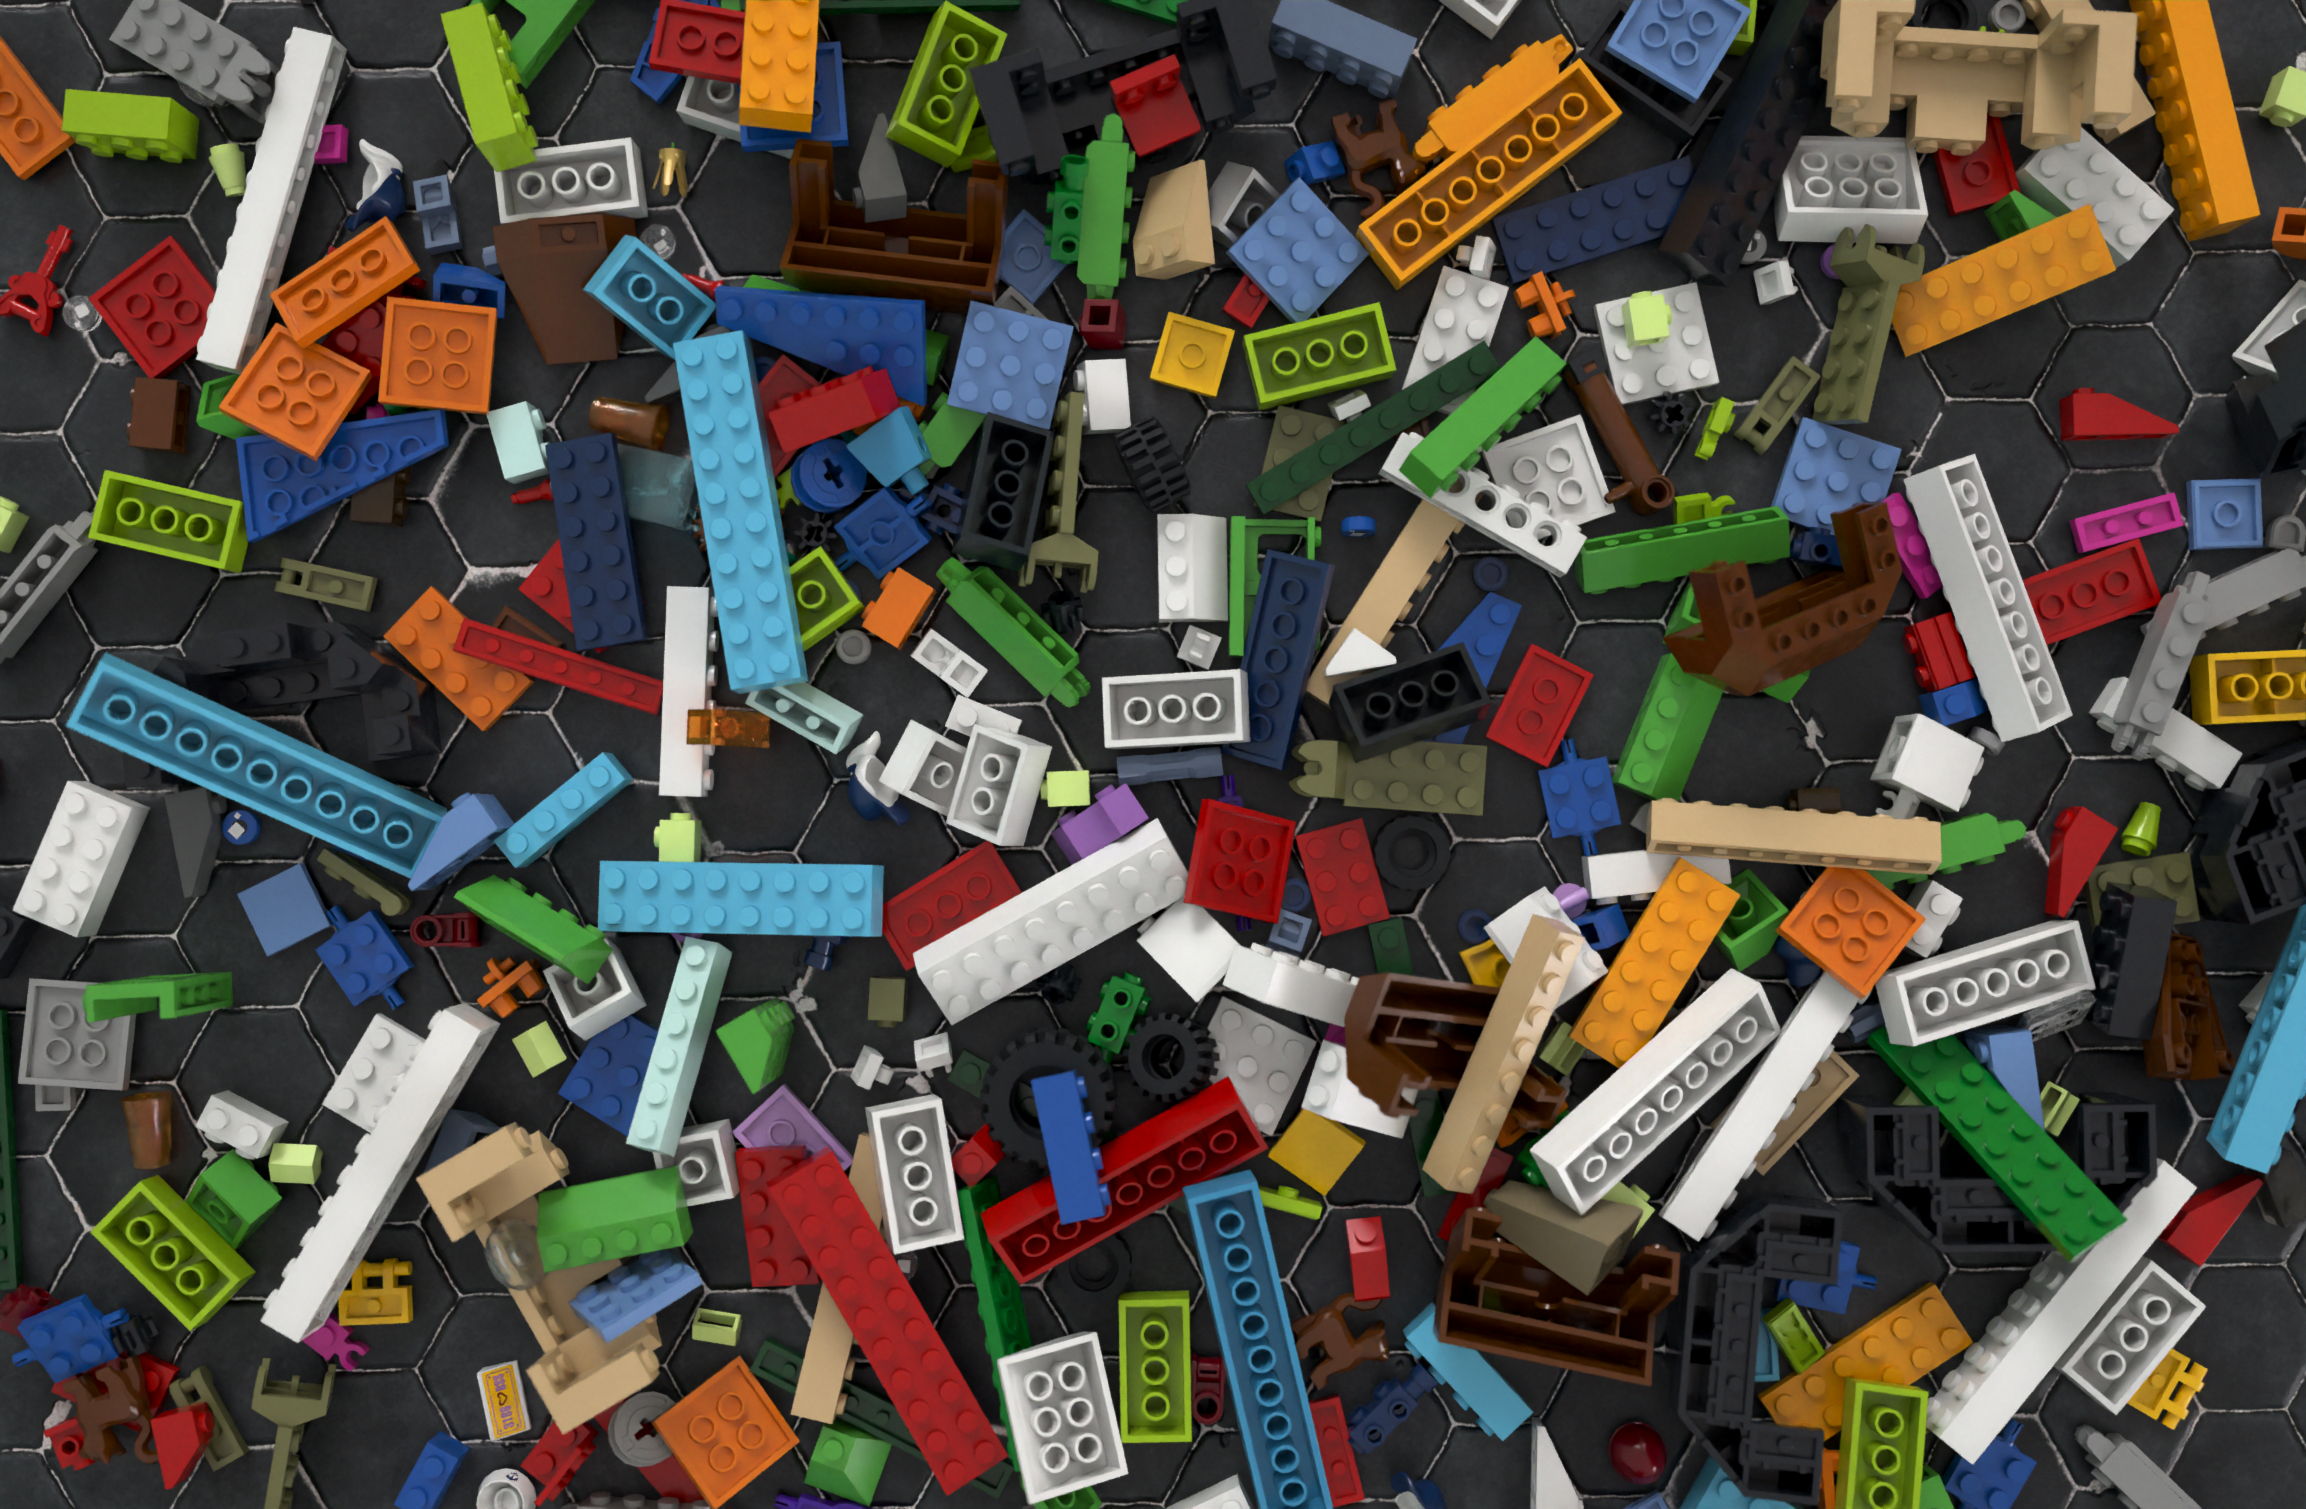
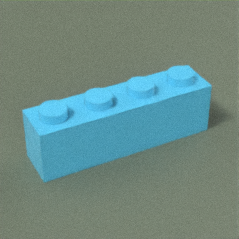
M602 752L496 838L494 842L515 868L528 867L634 779L613 753Z
M1432 1302L1403 1329L1408 1339L1404 1345L1418 1360L1422 1356L1426 1358L1432 1365L1428 1369L1429 1372L1441 1385L1447 1381L1453 1387L1455 1392L1452 1396L1465 1411L1471 1407L1479 1415L1476 1422L1488 1436L1491 1437L1495 1433L1504 1441L1533 1413L1532 1409L1478 1350L1437 1341L1433 1333L1436 1304Z

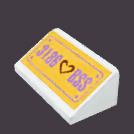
M518 1360L486 1366L478 1371L477 1378L491 1441L500 1440L532 1429Z

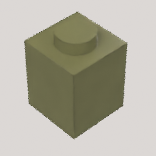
M877 975L870 977L868 1020H877L876 1026L897 1027L898 1021L903 1022L906 1019L909 977Z

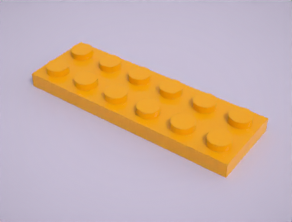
M2091 204L1921 276L1920 281L1900 285L1892 324L1905 356L1913 355L2116 271Z
M1677 857L1608 968L1609 972L1603 976L1567 1036L1620 1069L1650 1042L1739 899L1740 894L1683 858Z
M1930 1281L1825 1350L1826 1354L1800 1375L1793 1371L1757 1396L1775 1423L1822 1428L1825 1431L1824 1441L1841 1431L1846 1377L1910 1385L1974 1342L1937 1286Z

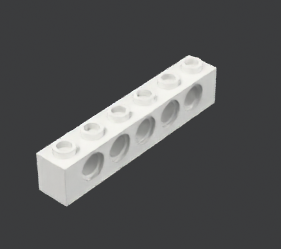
M1402 432L1379 471V475L1554 575L1562 577L1567 574L1587 539L1586 536L1580 533L1581 528L1578 525L1565 519L1562 522L1549 516L1551 511L1545 506L1536 502H1532L1531 505L1519 499L1520 493L1504 484L1498 487L1488 481L1490 478L1488 474L1475 467H1472L1468 472L1461 469L1457 473L1460 476L1459 481L1462 485L1461 492L1451 493L1440 489L1430 499L1399 471L1410 451L1425 438L1414 432H1410L1409 435ZM1485 494L1489 496L1492 501L1491 510H1480L1475 503L1476 495ZM1515 511L1522 517V526L1520 528H1512L1507 524V512ZM1543 528L1551 532L1553 541L1550 546H1544L1538 542V529Z

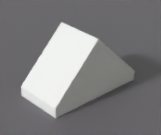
M1354 628L1325 667L1323 674L1324 678L1389 667L1397 664L1394 655Z

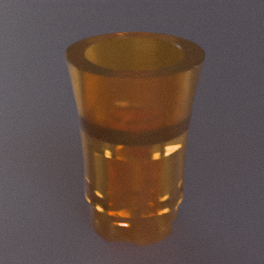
M598 396L593 401L589 411V427L593 430L601 431L603 434L614 433L616 438L637 444L655 453L659 452L665 443L670 425V411L667 405L644 404L613 397L608 399Z
M145 1092L120 1099L126 1118L130 1155L133 1156L135 1169H153L171 1163L169 1151L172 1150L171 1109L173 1092Z

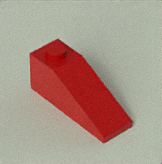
M2094 388L2074 389L2071 395L2059 400L2061 441L2164 439L2179 433L2178 425L2109 393H2095Z
M2083 806L2064 809L2054 822L2056 829L2051 835L2045 913L2051 917L2064 918L2118 830L2117 827Z
M2241 1173L2188 1199L2157 1239L2184 1260L2201 1267L2264 1182L2258 1178Z

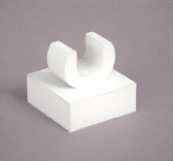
M1476 236L1474 248L1459 245L1456 260L1460 261L1461 266L1469 267L1474 276L1490 280L1497 248L1490 237Z
M1788 260L1777 261L1753 271L1760 305L1774 303L1792 296L1798 291V287L1793 286L1791 274L1795 272L1793 268L1789 267Z
M1360 389L1327 403L1332 416L1339 421L1346 419L1347 423L1360 416L1362 410L1371 406L1367 394Z
M1189 625L1177 658L1209 670L1221 637Z
M1900 789L1898 796L1892 791H1884L1882 795L1889 800H1893V807L1889 810L1877 808L1876 812L1878 814L1890 815L1893 819L1907 820L1915 816L1921 800L1915 793Z
M948 1032L914 1041L915 1061L919 1072L925 1071L929 1078L934 1077L933 1068L945 1066L946 1072H951L953 1057Z
M864 1045L850 1077L856 1085L870 1090L874 1079L888 1085L894 1072L889 1070V1066L882 1064L884 1057L876 1049Z

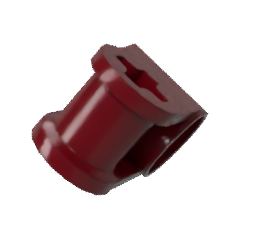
M471 911L424 915L415 919L411 924V938L420 946H450V948L482 947V941L478 939L479 917ZM428 921L433 922L437 927V935L434 939H429L424 934V925Z
M1191 1353L1192 1415L1201 1424H1214L1220 1419L1223 1412L1226 1372L1222 1355L1219 1358L1198 1357L1197 1353ZM1203 1398H1212L1217 1405L1212 1412L1203 1413L1197 1408L1199 1401Z

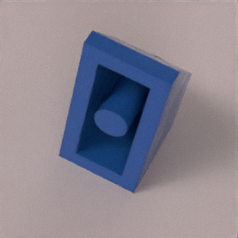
M441 262L433 275V301L496 308L498 310L497 318H504L506 282L477 267Z
M1977 677L1941 690L1918 695L1925 716L1943 726L1989 711L1987 702L1980 693V683Z
M1619 903L1590 910L1577 917L1569 918L1579 927L1581 935L1585 937L1586 942L1594 951L1608 948L1630 935Z

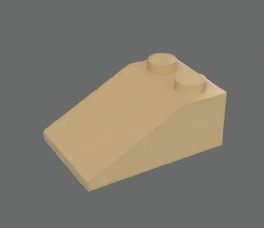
M1197 160L1150 177L1133 238L1136 276L1166 280L1215 264L1205 160Z

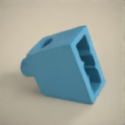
M908 406L897 408L846 445L848 450L885 487L895 485L902 480L911 495L914 496L930 485L919 467L930 460L932 455Z

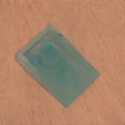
M617 443L629 519L691 535L693 527L691 521L695 519L697 513L693 507L699 505L692 460Z

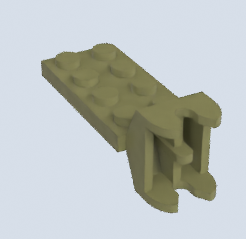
M1865 224L1860 231L1854 248L1855 238L1853 229L1846 227L1841 231L1835 242L1829 264L1847 288H1843L1842 295L1838 301V312L1834 329L1830 335V346L1822 369L1821 384L1818 396L1814 402L1812 420L1827 425L1868 423L1900 285L1920 281L1924 267L1925 250L1922 245L1914 243L1907 253L1906 260H1904L1902 250L1898 246H1893L1888 253L1886 247L1881 245L1875 246L1876 230L1868 224Z
M1069 392L1057 402L1054 408L1050 425L1055 427L1049 461H1052L1051 475H1047L1045 480V495L1049 496V508L1044 509L1042 516V529L1047 530L1046 538L1032 543L1030 555L1018 572V586L1026 587V584H1032L1035 565L1053 567V578H1061L1062 568L1079 569V592L1087 593V590H1094L1099 551L1073 535L1085 393Z
M1314 740L1299 744L1292 749L1291 755L1300 762H1307L1303 767L1304 773L1307 775H1299L1288 782L1290 788L1302 796L1342 799V806L1483 816L1487 746L1420 741L1355 763L1346 742Z
M263 1358L262 1366H259L251 1409L279 1425L264 1509H291L294 1490L287 1489L292 1488L300 1455H293V1453L298 1452L299 1444L302 1442L305 1422L326 1415L332 1399L337 1365L329 1364L324 1384L300 1382L301 1376L293 1375L292 1381L270 1380L271 1358Z

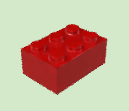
M869 366L842 378L833 379L817 387L809 388L777 401L780 408L768 414L783 452L786 453L878 420L901 406L887 369L884 368L874 372L872 366Z

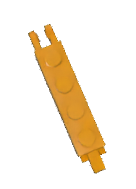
M1559 34L1543 44L1537 40L1529 47L1526 43L1521 45L1509 56L1510 62L1502 68L1499 64L1493 66L1482 76L1484 80L1475 88L1472 85L1464 88L1456 95V102L1447 109L1444 105L1436 109L1427 118L1429 123L1425 129V135L1420 140L1418 139L1417 143L1415 142L1411 154L1424 164H1428V161L1431 162L1439 155L1444 160L1449 158L1556 77L1559 73V66L1574 50L1571 44L1568 43L1562 34Z

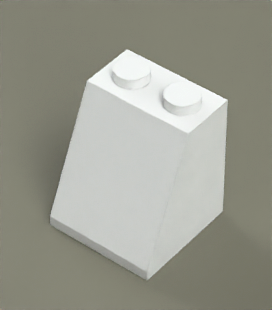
M1919 713L1896 716L1870 780L1897 792L1903 789L1915 793L1921 802L1945 812H1958L1960 808L1966 805L1970 797L1971 790L1968 787L1972 777L1976 776L1982 768L1984 758L1981 755L1985 747Z
M1183 897L1165 907L1166 910L1157 919L1151 915L1137 929L1141 934L1137 938V942L1198 1002L1227 973L1236 944H1241L1203 907L1183 903Z
M1323 1040L1301 1107L1331 1120L1403 1139L1410 1116L1388 1117L1379 1111V1106L1375 1102L1360 1095L1358 1092L1359 1088L1347 1079L1346 1045ZM1404 1088L1401 1095L1414 1105L1418 1089Z

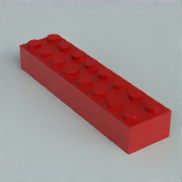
M1228 1076L1099 1147L1103 1160V1169L1098 1170L1101 1184L1107 1183L1111 1198V1205L1106 1206L1107 1212L1104 1216L1062 1225L1051 1174L980 1214L989 1242L1018 1283L1022 1285L1183 1196L1182 1187L1214 1179L1268 1149V1146L1257 1123Z

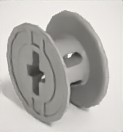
M654 1391L639 1393L621 1403L612 1414L608 1426V1441L614 1454L625 1464L635 1467L653 1466L670 1457L673 1453L655 1427L649 1431L652 1437L648 1434L637 1440L634 1434L643 1428L640 1422L643 1425L658 1418L676 1403L667 1395Z

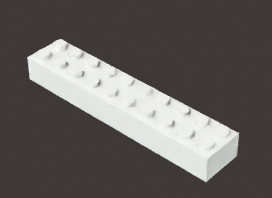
M466 1003L446 1008L443 1011L439 1010L433 1016L428 1025V1029L432 1031L426 1041H420L411 1053L410 1060L413 1063L407 1073L402 1072L394 1082L391 1090L395 1093L389 1104L384 1103L375 1114L373 1121L377 1123L370 1135H364L355 1149V1153L358 1156L353 1165H347L338 1177L336 1183L340 1187L334 1197L329 1196L321 1206L318 1214L322 1217L316 1228L312 1226L306 1232L300 1242V1246L304 1247L297 1259L294 1257L285 1267L282 1273V1277L285 1278L279 1290L274 1289L265 1301L263 1308L267 1309L261 1319L262 1323L297 1343L323 1327L442 1125L448 1110L452 1108L499 1028V1022Z
M2157 1158V1178L2147 1188L2143 1187L2131 1200L2132 1204L2122 1213L2128 1220L2121 1228L2070 1263L2059 1251H2052L2044 1262L2038 1263L2031 1270L2030 1279L2023 1288L2016 1290L2010 1296L2008 1306L2002 1314L1994 1317L1988 1323L1985 1335L1978 1343L1972 1344L1966 1350L1964 1360L1956 1370L1950 1371L1944 1377L1942 1387L1934 1397L1928 1398L1926 1428L1973 1465L2191 1197L2197 1187L2167 1162Z

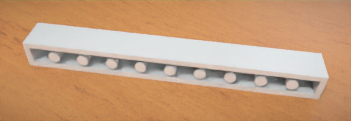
M293 27L291 37L285 44L284 61L281 71L277 73L275 78V92L272 102L268 105L265 112L266 122L262 136L259 137L256 143V156L253 167L247 174L243 201L239 204L236 211V225L233 235L227 241L226 259L223 269L217 275V289L214 300L207 309L208 320L204 334L200 337L197 344L198 354L196 360L212 368L239 375L262 343L273 305V300L269 294L278 288L315 161L314 156L318 151L323 126L327 120L347 51L331 35Z
M1822 969L1817 980L1811 983L1781 1028L1782 1032L1773 1040L1658 1213L1660 1217L1698 1242L1702 1236L1707 1239L1712 1234L1718 1224V1221L1714 1218L1722 1207L1727 1209L1732 1204L1738 1193L1734 1188L1741 1178L1746 1180L1754 1171L1757 1162L1753 1159L1760 1149L1765 1151L1776 1137L1773 1129L1780 1119L1785 1121L1791 1115L1796 1106L1792 1101L1798 1091L1804 1092L1815 1078L1812 1070L1818 1061L1823 1063L1830 1056L1835 1047L1831 1044L1832 1040L1838 1032L1842 1034L1847 1030L1854 1018L1850 1014L1857 1002L1862 1005L1866 1001L1873 988L1866 997L1860 1000Z

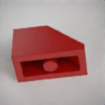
M987 1123L951 1156L953 1170L968 1186L975 1185L1006 1155L1001 1151V1143L998 1140L993 1142L988 1134L990 1128Z
M1381 1216L1346 1220L1345 1238L1355 1302L1390 1298Z
M207 1402L168 1410L150 1420L166 1490L174 1488L189 1477L214 1437L215 1421L211 1411H208Z

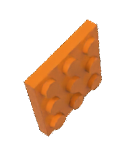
M387 297L378 402L386 405L489 415L498 310L490 307Z
M275 323L218 408L222 414L317 461L373 376L370 370L315 342L303 349L295 342L288 328Z
M1826 867L1775 931L1861 1000L1870 992L1926 918L1864 869Z
M740 1355L651 1422L711 1509L720 1507L800 1442Z

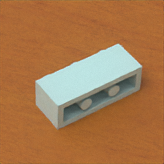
M806 682L750 692L745 703L834 754H837L850 744L863 717V714Z

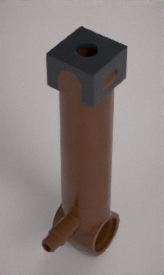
M1595 347L1568 361L1559 376L1563 379L1562 381L1568 392L1575 391L1624 480V483L1605 494V502L1612 504L1630 495L1629 501L1635 512L1645 516L1653 515L1672 503L1675 497L1673 483L1669 478L1660 474L1604 372L1609 368L1598 347ZM1647 489L1654 491L1657 497L1656 502L1648 497Z

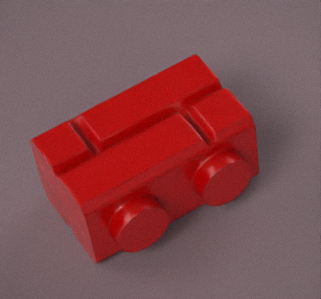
M1952 611L1903 627L1906 633L1902 637L1904 647L1908 654L1914 655L1918 666L1914 669L1916 680L1921 687L1926 688L1927 692L1941 690L1975 677L1973 668L1968 661L1961 635L1956 629Z

